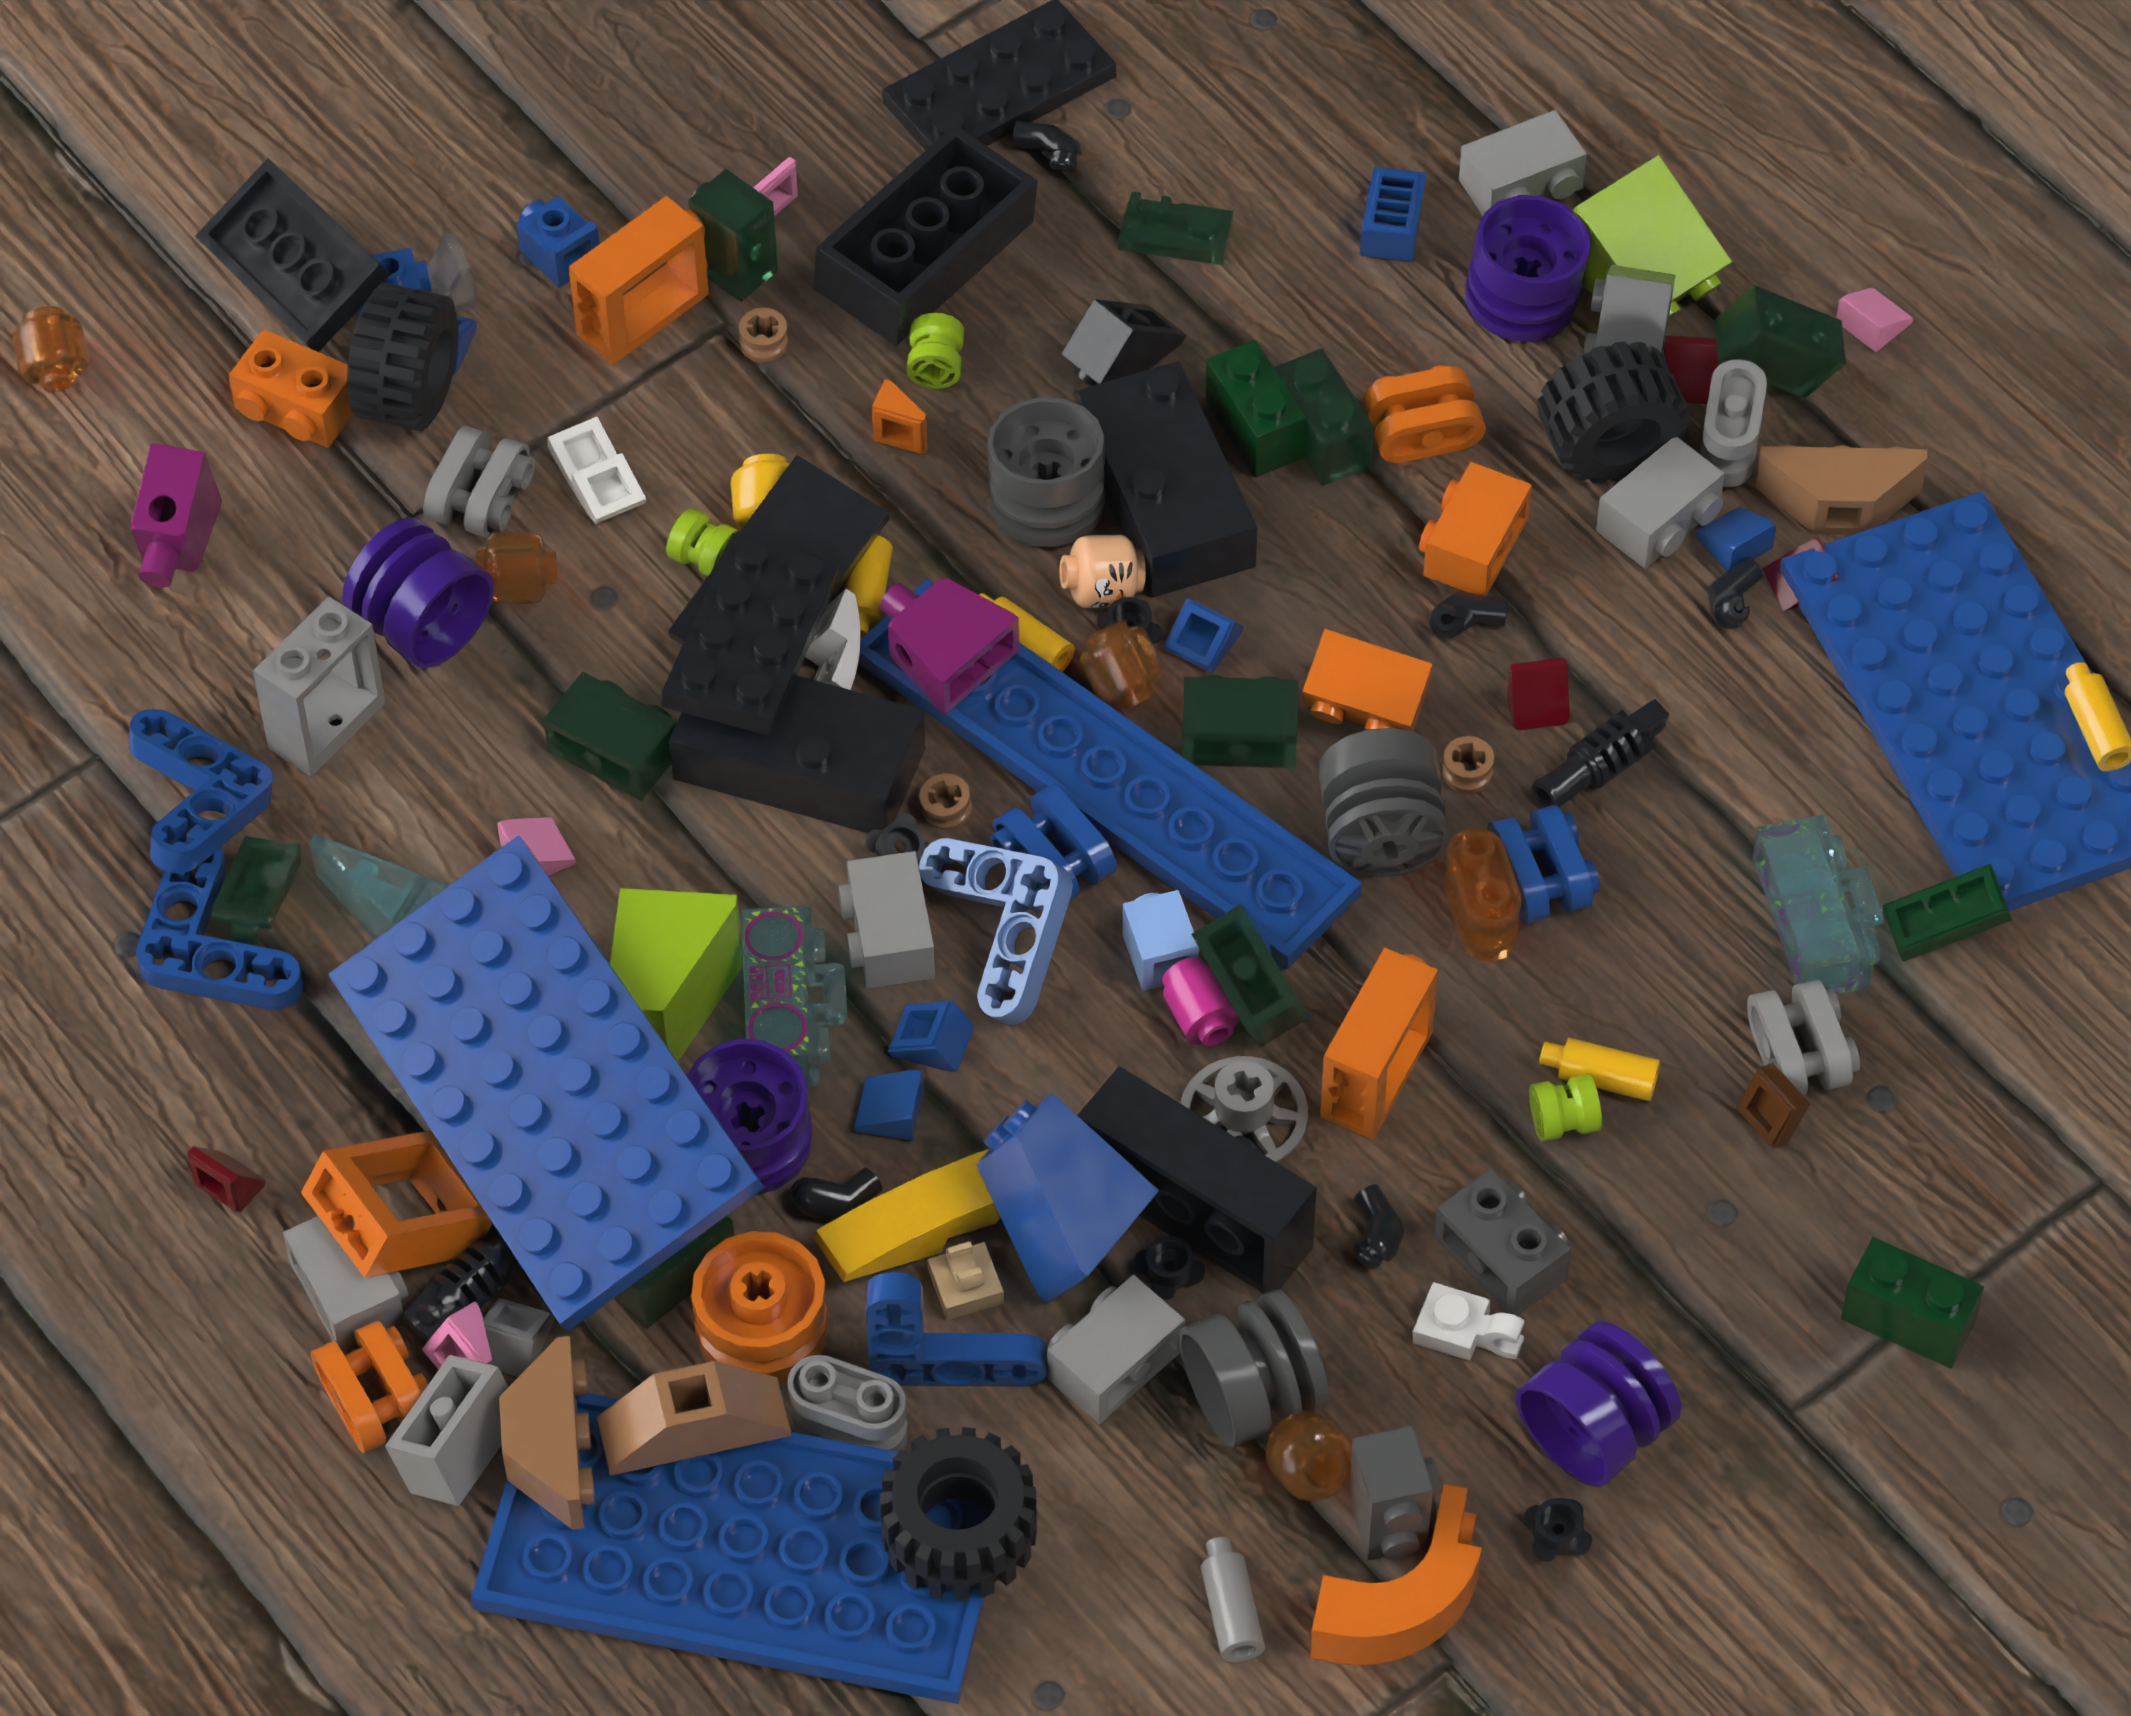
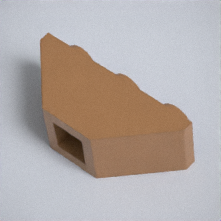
M1789 444L1760 446L1755 478L1756 489L1813 534H1857L1880 526L1922 492L1928 452L1927 449H1907L1898 446L1890 448H1852L1844 445L1834 447H1796Z
M570 1336L557 1337L499 1396L502 1453L507 1481L574 1530L585 1529L583 1505L595 1504L592 1467L581 1468L580 1450L591 1449L588 1412L577 1413L576 1396L588 1395L585 1358L573 1359Z
M717 1361L653 1374L597 1416L610 1476L791 1436L778 1378Z

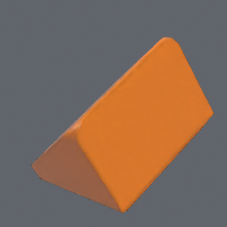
M885 379L872 405L873 440L911 452L925 454L928 449L926 414L892 381Z

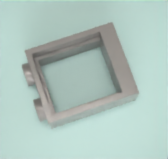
M330 596L253 670L268 749L310 777L386 703L372 624ZM324 654L329 655L328 659L320 660ZM335 719L342 721L338 726L330 725V722Z

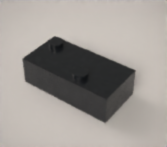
M954 125L816 247L813 289L897 346L910 334V327L915 318L923 314L934 313L1033 223L1038 180Z
M1180 361L1076 390V404L1085 407L1098 419L1103 431L1106 498L1123 536H1126L1132 542L1134 549H1140L1144 555L1145 584L1151 598L1256 567L1258 527Z
M796 676L771 736L682 712L669 739L673 779L866 833L874 829L883 830L892 824L898 815L924 754V710Z
M1118 1066L1077 1115L1159 1190L1138 1216L1169 1235L1183 1237L1194 1251L1263 1294L1273 1289L1280 1290L1313 1249L1317 1187L1263 1155L1258 1146L1248 1138L1240 1135L1232 1136Z

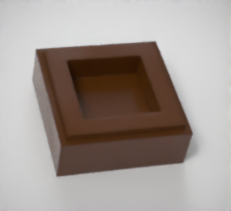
M1771 1063L1757 1070L1736 1109L1766 1142L1775 1149L1788 1144L1811 1103L1776 1065Z

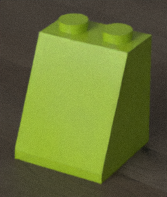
M1659 155L1577 205L1572 210L1580 217L1589 232L1590 253L1581 284L1592 294L1596 278L1606 280L1610 265L1674 274L1676 277L1670 308V319L1681 310L1677 304L1678 301L1690 294L1696 302L1719 287L1722 282L1717 275L1732 263Z
M620 888L610 965L673 1056L679 1061L742 969L743 951L738 897L732 894Z

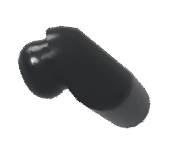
M1016 121L1013 147L1051 152L1049 165L1052 170L1069 173L1076 170L1078 164L1077 155H1082L1080 143L1075 138L1055 125Z
M1749 557L1743 558L1715 580L1708 589L1712 619L1725 629H1736L1749 617L1750 606L1745 607L1743 594L1763 578L1760 566Z
M1456 592L1431 611L1429 626L1435 635L1444 639L1456 637L1476 623L1505 627L1509 599Z
M864 1167L843 1184L820 1178L802 1177L792 1185L790 1199L792 1204L801 1213L810 1217L833 1221L871 1200L883 1188L878 1177L870 1169Z
M1373 1184L1362 1189L1354 1198V1203L1367 1221L1368 1226L1364 1232L1365 1237L1355 1243L1353 1251L1359 1262L1368 1269L1378 1268L1384 1260L1390 1261L1397 1254L1404 1236L1402 1220L1381 1188Z

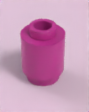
M1198 957L1187 958L1171 966L1162 977V983L1165 987L1163 997L1187 1041L1193 1045H1204L1206 1047L1216 1046L1226 1041L1233 1034L1240 1015L1215 969L1210 965H1205L1204 961Z

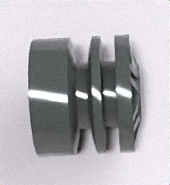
M1035 398L1019 402L1002 412L989 430L987 443L988 468L991 475L990 502L997 525L1015 540L1031 546L1057 547L1073 543L1078 538L1094 531L1104 517L1107 499L1105 488L1106 474L1104 472V434L1098 419L1085 407L1062 398Z
M1396 728L1370 729L1346 736L1326 750L1319 760L1318 774L1322 803L1326 808L1325 825L1328 832L1329 854L1337 866L1353 874L1363 876H1399L1419 870L1440 857L1448 846L1449 827L1445 817V801L1441 797L1442 781L1438 754L1429 739L1414 731Z
M1273 1289L1260 1295L1258 1305L1253 1301L1240 1303L1236 1311L1238 1331L1223 1314L1212 1315L1186 1326L1180 1331V1353L1192 1390L1207 1421L1226 1446L1235 1447L1269 1432L1272 1425L1270 1406L1283 1421L1293 1422L1300 1418L1302 1408L1306 1412L1314 1413L1327 1407L1329 1402L1328 1381L1316 1342L1292 1300L1282 1290Z

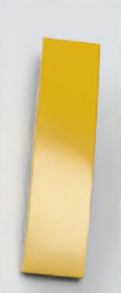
M989 1149L925 1173L867 1201L817 1229L813 1238L843 1282L941 1254L948 1238L997 1224L1000 1215L976 1166Z

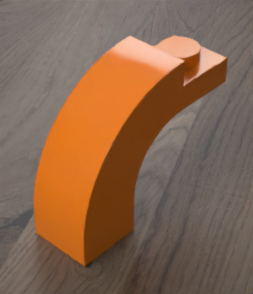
M1443 1484L1431 1546L1420 1564L1409 1573L1397 1579L1379 1583H1366L1323 1575L1312 1627L1311 1659L1348 1665L1386 1663L1419 1652L1437 1641L1453 1627L1467 1608L1475 1591L1482 1547L1472 1545L1477 1514L1465 1512L1468 1488Z

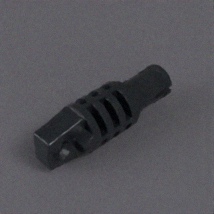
M1654 699L1630 715L1624 710L1615 714L1607 722L1601 724L1582 740L1572 745L1567 753L1566 761L1544 777L1538 778L1533 782L1532 790L1537 801L1543 808L1551 805L1560 807L1587 787L1590 789L1603 787L1611 779L1617 777L1621 772L1631 767L1632 764L1642 759L1655 748L1656 744L1652 739L1664 730L1669 713Z
M500 1233L496 1234L488 1242L480 1241L471 1244L429 1281V1284L405 1311L402 1322L422 1343L426 1344L450 1315L473 1302H476L479 1308H481L509 1283L511 1268L518 1263V1260Z

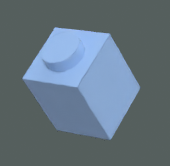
M1179 890L1163 894L1148 893L1136 898L1134 901L1123 903L1122 935L1142 992L1163 987V975L1177 962L1192 957L1199 958V945Z

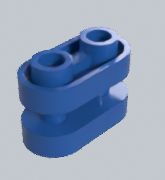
M1054 784L1031 796L1030 806L1034 814L1032 817L1029 818L1022 810L1014 807L993 820L995 833L990 836L992 846L1045 857L1066 869L1071 876L1073 884L1070 900L1077 897L1080 893L1079 884L1076 879L1077 875L1081 874L1089 883L1095 885L1117 870L1114 854L1104 837L1071 799ZM1045 835H1047L1048 838L1055 844V846L1062 852V854L1064 855V857H1063V856L1059 853V851L1052 845V843L1045 837ZM1048 879L1046 883L1038 882L1035 892L1038 893L1041 889L1048 890L1051 880Z
M1557 805L1533 810L1530 814L1531 829L1525 831L1521 830L1519 823L1512 816L1488 823L1487 838L1493 862L1513 908L1523 924L1547 919L1550 914L1549 900L1557 897L1566 912L1592 906L1593 893H1597L1600 890L1599 877L1592 860H1584L1578 848L1579 834L1576 823L1570 813L1563 814ZM1532 852H1538L1548 876L1542 877Z

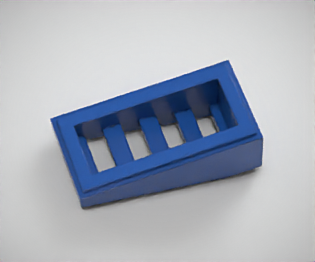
M1381 167L1373 168L1361 231L1360 256L1413 262L1427 173ZM1381 196H1386V197L1403 198V199H1411V200H1410V201H1402V200H1394V199H1385V198H1380V197H1381ZM1378 209H1381V210H1389V211H1398V212H1406V213H1408V214L1394 213V212H1386V211H1378ZM1376 222L1390 223V224H1399V225H1406V226L1403 227V226H1394V225H1386V224H1377Z

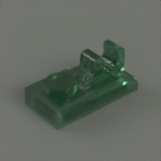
M1132 192L1127 203L1118 239V250L1223 265L1233 226V211L1184 203L1173 204L1172 199L1168 196H1162L1161 201L1141 199V192Z
M250 836L244 837L212 907V917H214V920L231 923L232 941L257 946L258 928L271 929L300 867L301 845Z

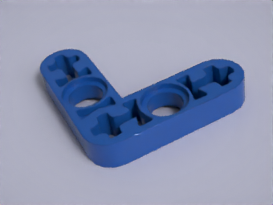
M157 709L144 710L134 715L131 719L128 747L131 755L194 790L191 795L152 828L150 858L159 869L169 873L189 872L198 867L271 803L273 773L263 762L167 711ZM193 757H204L211 759L215 763L199 766L191 764L187 760ZM204 811H217L226 817L220 820H207L201 818L198 814Z
M221 847L208 857V863L200 864L195 876L197 885L191 883L190 871L184 873H169L165 871L136 950L142 978L149 985L161 989L271 1010L287 1008L298 1001L303 991V980L298 961L291 954L281 950L204 936L226 874V864ZM180 901H188L197 906L194 915L182 921L173 920L166 916L168 908ZM165 952L173 953L174 958H166L163 965H155L154 959H162ZM219 959L231 961L236 965L232 974L222 979H212L204 974L207 965ZM186 965L192 966L191 972H187ZM247 967H253L254 973H247ZM276 973L285 975V979L278 980L275 987H268L266 985V981H272Z
M889 1272L876 1275L868 1281L866 1320L870 1371L887 1376L896 1381L900 1386L1021 1387L1031 1386L1045 1379L1047 1374V1346L1045 1341L1039 1337L1021 1333H925L923 1286L920 1280L906 1273Z

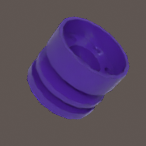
M1518 195L1498 201L1484 213L1477 228L1472 250L1473 258L1469 265V274L1465 283L1466 305L1475 321L1492 334L1512 341L1536 342L1555 336L1570 324L1577 308L1578 295L1582 287L1581 280L1585 273L1590 253L1589 232L1576 213L1563 203L1543 196Z
M410 517L397 520L385 527L364 546L351 565L343 584L342 602L345 607L370 622L373 626V632L384 636L388 645L413 665L426 669L438 666L455 656L473 638L484 622L492 604L494 583L486 570L464 553L452 550L449 542L442 536L435 534L433 529L423 521Z
M741 1038L714 1046L699 1057L687 1076L765 1188L756 1195L781 1188L799 1174L811 1151L813 1131L809 1112V1096L801 1067L786 1050L765 1040Z
M1596 1321L1578 1335V1340L1576 1339L1568 1344L1561 1351L1560 1361L1553 1360L1543 1366L1517 1390L1516 1405L1521 1420L1539 1447L1568 1475L1585 1485L1601 1487L1611 1481L1636 1458L1637 1446L1644 1448L1653 1443L1659 1437V1432L1666 1430L1680 1418L1682 1407L1675 1385L1665 1368L1654 1355L1627 1331L1612 1323Z

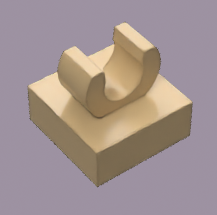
M971 1241L948 1247L946 1254L927 1259L928 1272L946 1320L1004 1304V1291L985 1242L972 1246Z

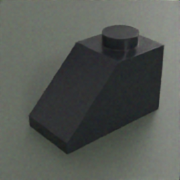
M1094 299L1063 350L1062 355L1077 366L1075 374L1081 380L1094 386L1151 369L1179 347L1187 335L1149 305Z

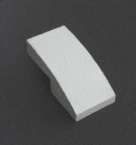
M598 416L548 437L547 447L578 501L595 524L646 503V497L623 453L617 455Z
M845 589L827 605L805 657L819 666L813 680L851 690L859 661L860 619L856 596L848 589Z

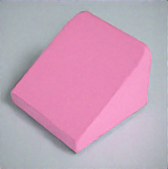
M789 156L735 203L736 209L760 226L769 222L798 196L796 161Z
M1873 287L1846 294L1838 303L1836 323L1874 352L1880 350L1913 322V317Z
M552 817L507 819L497 823L501 846L503 847L519 835L549 876L576 865V860Z
M476 1302L450 1315L422 1348L438 1370L449 1355L489 1364L492 1361L482 1313Z

